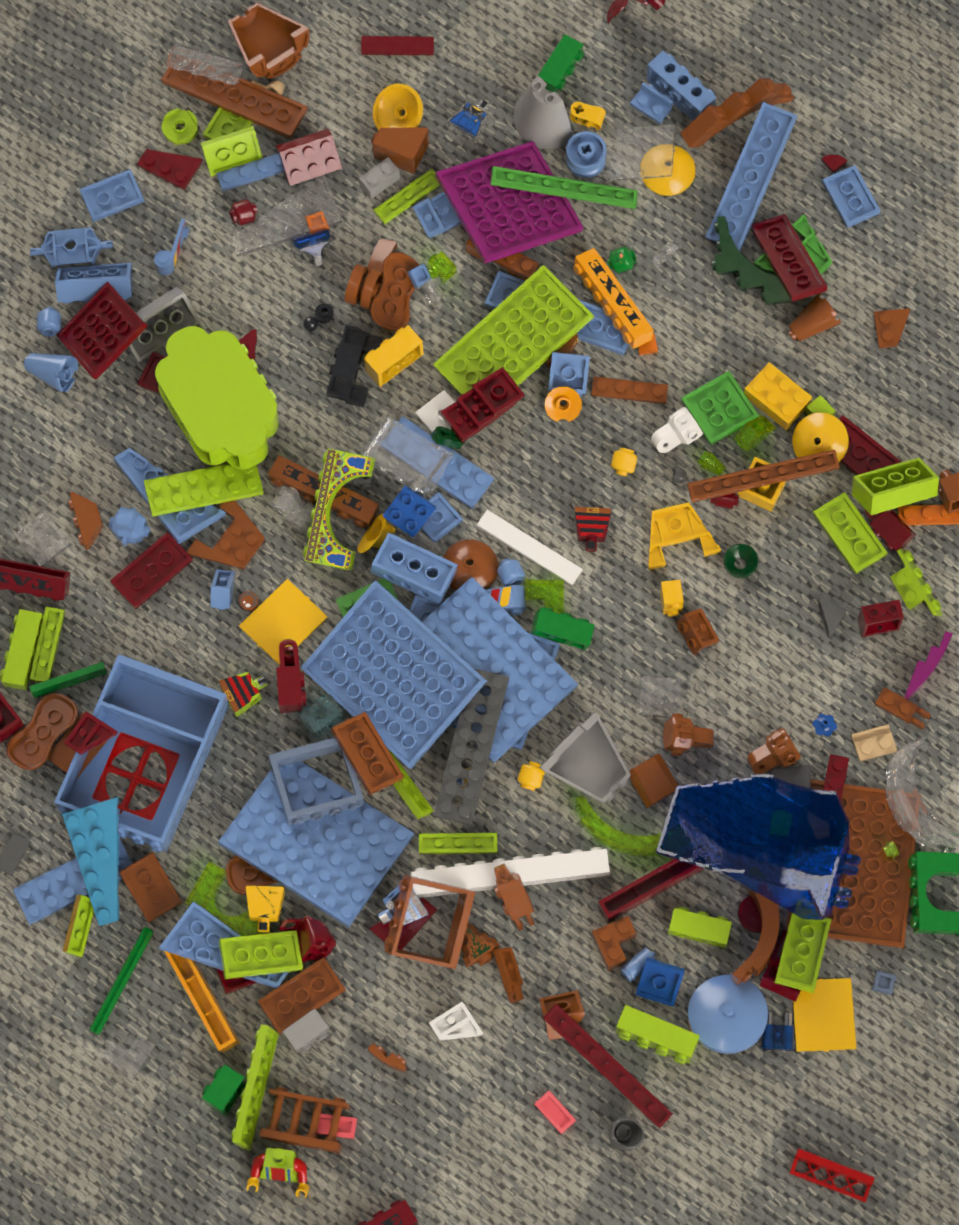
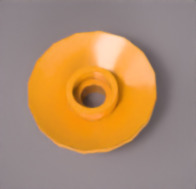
M559 386L552 389L545 399L547 415L557 422L560 419H566L568 422L574 420L582 409L580 395L574 389L567 386ZM565 400L567 403L562 406L560 401Z

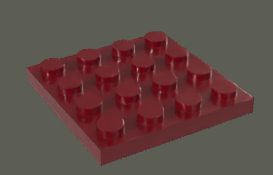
M107 282L57 334V337L90 376L97 380L148 326L118 291Z

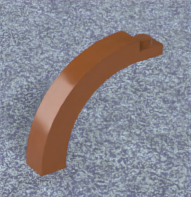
M755 865L741 878V886L750 894L757 905L761 917L762 931L753 953L732 974V981L736 985H739L741 982L745 983L751 977V972L756 977L763 972L774 952L779 933V908L775 894L766 877Z

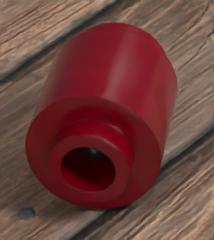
M736 493L711 498V504L728 509L738 506L739 495H736Z

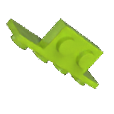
M898 549L897 553L905 567L890 576L907 608L912 609L925 601L933 616H941L943 614L940 610L942 609L941 604L932 596V589L923 580L921 569L915 566L912 553L906 549Z

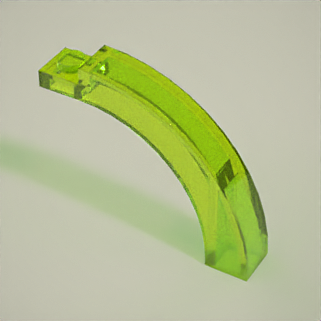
M583 795L576 799L577 805L575 809L580 816L584 815L580 819L581 825L593 838L617 852L640 857L659 856L681 849L690 842V839L679 824L655 835L638 836L623 833L601 820Z

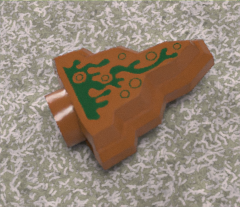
M468 923L461 947L464 953L462 959L466 967L476 963L483 966L494 958L492 953L500 945L494 938H489L484 932H478L472 924Z

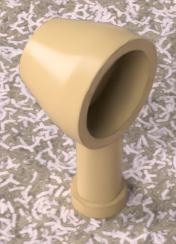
M276 80L268 85L252 81L256 85L283 95L284 84L281 81Z

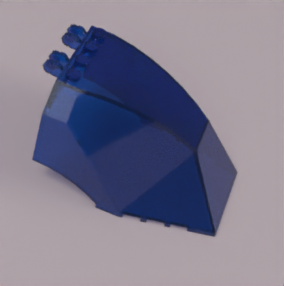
M751 774V777L742 779L732 777V780L723 782L713 780V783L704 785L694 783L676 786L656 849L657 854L716 873L754 894L773 901L798 917L809 920H823L832 914L834 906L838 908H847L850 901L845 899V897L850 898L852 890L846 887H839L843 873L847 875H856L859 868L854 866V864L859 865L861 862L859 856L848 854L850 849L849 820L836 791L807 788L774 777V775Z

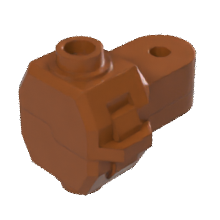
M672 714V717L665 722L663 744L665 750L670 751L673 756H682L683 752L691 747L711 748L714 746V730L695 727L691 719L684 718L683 714Z
M780 728L766 737V742L763 746L748 755L747 762L753 772L760 775L777 765L787 767L790 764H794L800 759L801 755L786 730Z

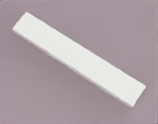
M489 510L484 513L477 523V527L573 586L583 571L582 568Z

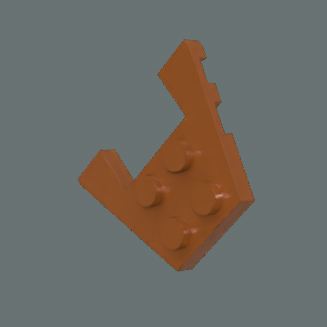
M235 500L224 502L219 506V509L225 511L234 520L213 549L195 539L187 553L190 556L244 570L265 541V537Z

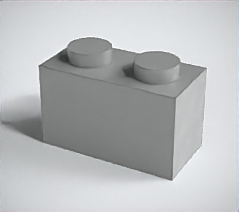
M387 157L359 178V184L361 189L372 200L399 180L400 172L389 157Z
M313 1009L282 1032L298 1054L299 1052L305 1053L311 1049V1044L316 1040L320 1042L328 1036L327 1032L330 1030L317 1010Z

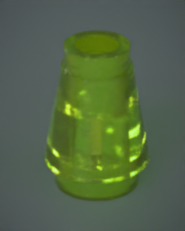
M705 450L697 461L701 468L718 476L726 468L711 451L709 453Z

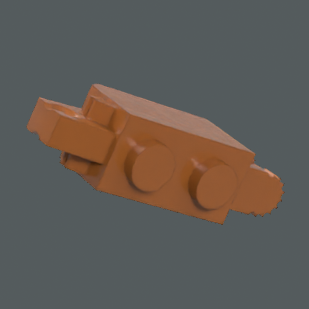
M505 863L496 866L494 871L497 887L494 890L498 899H503L504 904L502 907L506 916L510 915L519 931L523 929L520 917L526 915L530 926L534 925L535 923L531 916V913L534 912L533 904L519 874L511 873Z

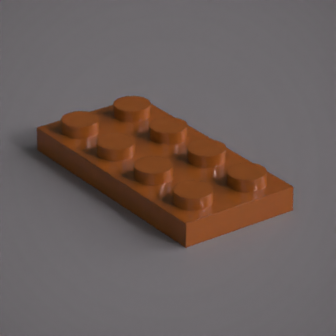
M366 712L332 727L331 732L369 796L403 780L402 772Z
M323 957L258 1000V1003L280 1035L283 1033L282 1031L313 1009L318 1010L345 992L346 989Z

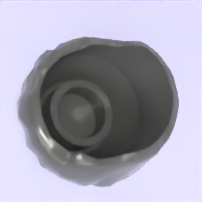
M622 1116L612 1122L609 1129V1139L617 1150L631 1151L641 1145L644 1139V1131L635 1118Z

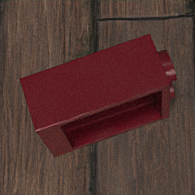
M900 599L862 606L857 619L861 637L899 631L904 619Z

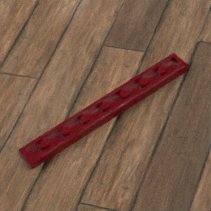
M557 1004L542 1017L659 1129L673 1115L670 1110Z

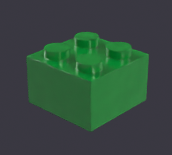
M224 1064L222 1068L219 1067L213 1075L215 1079L212 1084H207L204 1088L202 1099L206 1105L226 1116L243 1088H245L247 1081L244 1076Z

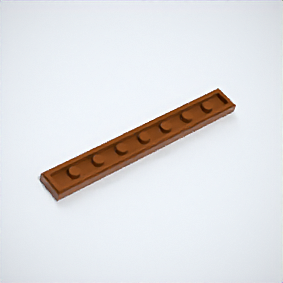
M834 449L687 483L691 503L837 470L840 469V465Z

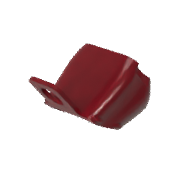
M304 916L303 919H285L279 926L280 931L297 930L302 962L307 960L318 961L323 957L325 958L336 946V940L326 925L310 916ZM288 923H296L294 926L285 927Z

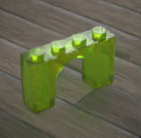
M208 862L187 897L186 905L190 906L194 901L240 936L260 934L261 932L257 931L258 921L250 920L248 909L241 915L227 916L216 908L215 896L226 878V870Z

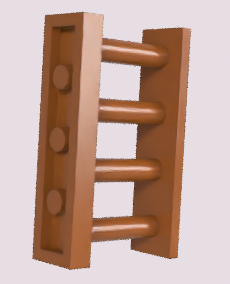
M283 1087L269 1090V1093L272 1096H276L270 1126H267V1129L261 1128L260 1137L262 1139L338 1154L341 1153L342 1145L337 1142L336 1135L342 1109L350 1110V1105L346 1103L345 1099L334 1098L333 1101L287 1092L288 1089ZM284 1098L295 1100L290 1127L286 1133L279 1132V1128H277ZM303 1102L315 1104L309 1133L306 1136L298 1135L299 1132H297ZM322 1106L334 1107L328 1137L325 1140L318 1139L316 1134Z

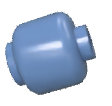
M47 307L37 315V330L44 336L56 335L61 329V314L54 308Z
M507 558L500 562L497 573L504 586L520 585L523 583L525 573L518 560Z

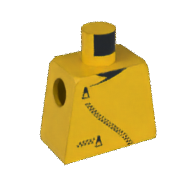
M246 886L249 918L251 921H258V932H269L270 922L279 921L285 895L284 887Z

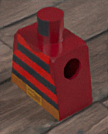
M575 507L578 541L586 542L585 550L587 552H596L597 542H605L611 517V508Z

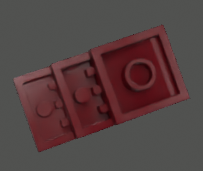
M502 367L472 385L471 390L456 398V402L443 409L440 415L460 441L464 442L507 412L525 397V394Z

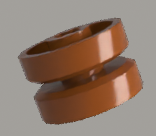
M356 264L347 284L345 303L356 305L360 301L361 308L371 310L372 300L381 288L383 272L372 269L368 273L366 266Z

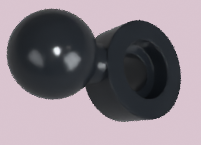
M328 304L318 305L315 309V316L305 318L303 322L304 328L307 331H314L317 329L318 323H329L334 313L332 307Z

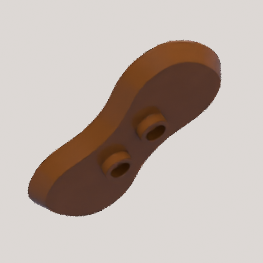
M392 252L384 259L382 286L371 303V316L379 326L390 331H397L402 327L405 328L410 318L409 302L415 287L407 272L416 268L419 264L407 254Z
M49 693L41 698L35 708L31 721L25 728L13 735L8 742L6 752L11 762L25 770H35L41 767L48 759L55 740L75 724L78 717V707L70 698L60 693Z
M236 855L226 865L228 884L238 894L247 895L246 886H268L278 883Z

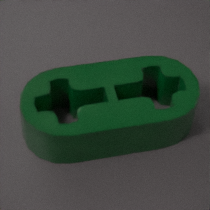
M437 426L431 433L432 440L442 446L460 449L465 441L461 442L453 430Z

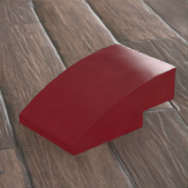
M783 929L759 986L796 1002L801 990L774 983L787 934L786 930Z

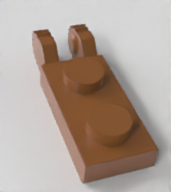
M885 687L874 704L920 729H923L925 724L913 718L914 713L919 714L925 719H929L931 716L929 712Z

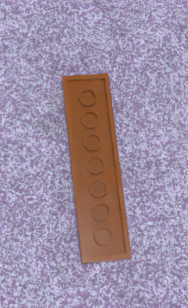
M180 51L177 52L161 79L162 84L218 108L220 107L227 112L250 120L257 125L290 139L308 111V107Z

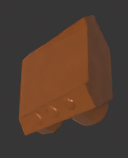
M655 754L629 771L631 774L629 777L630 782L636 788L647 808L680 789L661 754Z

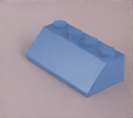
M132 263L58 267L55 279L57 302L65 304L72 303L73 301L89 302L107 282L125 300L131 298L133 293Z

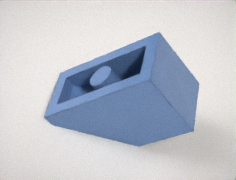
M216 569L211 585V607L219 610L230 609L235 571Z

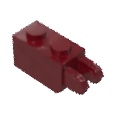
M866 509L864 510L866 515L872 520L870 523L873 527L872 531L878 537L882 536L886 540V546L892 551L904 548L916 535L893 510H887L874 515H870Z

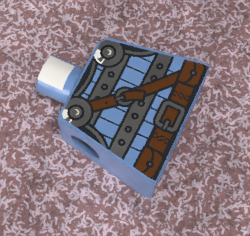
M399 886L383 899L387 909L378 914L383 924L389 922L394 916V903L399 896ZM413 888L403 925L428 915Z

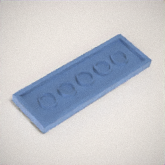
M403 416L380 445L384 450L471 509L494 481V477L451 448L434 442L430 434Z
M119 838L118 876L119 880H121L122 877L119 871L131 865L132 862ZM77 858L13 889L30 925L75 903L76 895L89 896Z

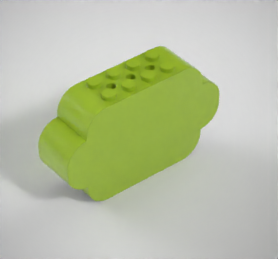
M188 326L172 334L166 344L168 356L158 363L155 376L163 401L197 457L208 465H219L227 461L229 465L240 470L249 469L261 463L268 454L267 439L272 437L279 427L278 405L275 401V393L266 386L267 381L264 375H259L257 372L256 362L253 358L249 359L247 355L249 352L246 346L240 344L232 333L223 330L207 334L200 327Z

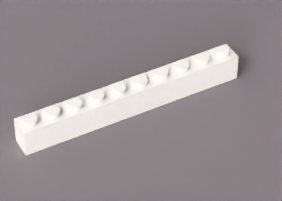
M594 847L590 849L591 851L584 852L582 849H576L567 854H563V852H553L550 856L535 854L532 855V858L525 859L524 856L513 857V860L508 861L500 858L493 860L491 863H485V861H476L474 865L458 863L454 867L446 868L445 865H440L432 870L417 868L411 874L413 877L476 892L492 890L497 887L494 868L504 863L511 873L519 874L524 886L609 876L610 870L607 849ZM413 884V890L418 898L458 894Z

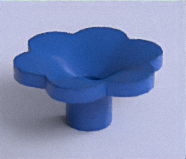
M819 714L817 719L813 721L817 735L829 737L832 735V731L837 729V724L834 722L832 715Z

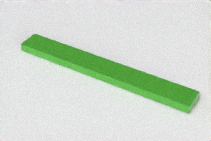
M495 166L492 168L490 185L635 209L637 206L638 190Z

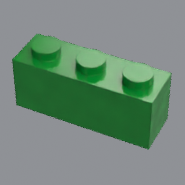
M564 34L538 74L547 84L545 89L557 93L558 90L564 88L566 77L573 74L575 63L577 61L580 62L584 56L583 43Z
M547 607L540 608L535 612L530 634L583 650L590 646L595 624L589 623V620L583 618L575 619L567 613H555L553 609Z

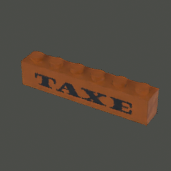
M278 455L268 472V478L271 480L270 483L276 487L283 486L287 488V491L292 495L296 496L299 494L303 496V499L311 504L317 503L315 501V493L320 488L319 474ZM343 486L337 492L331 506V510L336 512L338 517L343 520L348 518L354 521V524L360 528H364V526L370 528L380 510L378 503Z

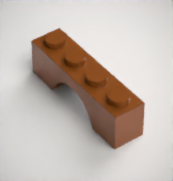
M469 238L466 242V252L482 260ZM521 253L492 261L505 268L512 276L525 281L539 269V263Z

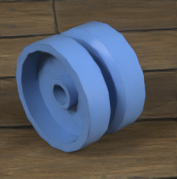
M589 131L573 135L566 147V165L570 172L581 178H592L598 175L604 169L607 151L605 142L599 135Z

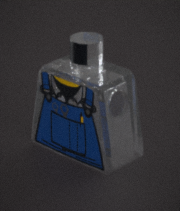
M482 99L479 100L476 106L466 102L447 120L448 128L477 145L489 122V114L485 112L489 104Z

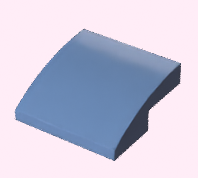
M444 192L432 199L426 198L413 206L429 238L462 224Z

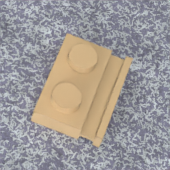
M889 724L851 735L859 762L897 752Z

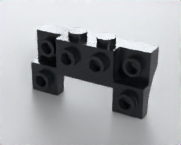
M345 325L340 347L335 349V364H331L329 375H331L327 389V397L344 400L346 404L364 408L369 390L366 387L356 385L355 382L363 354L379 348L383 337L367 333L358 327Z

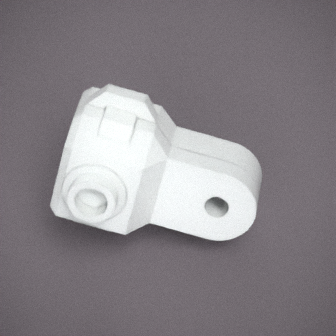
M682 407L669 416L666 425L653 433L651 441L660 453H667L681 443L688 445L703 435V432L688 409Z

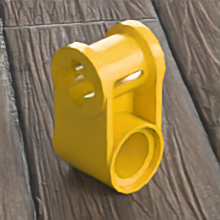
M574 102L571 105L569 117L576 124L584 125L588 128L591 126L596 128V130H600L606 111L598 106Z

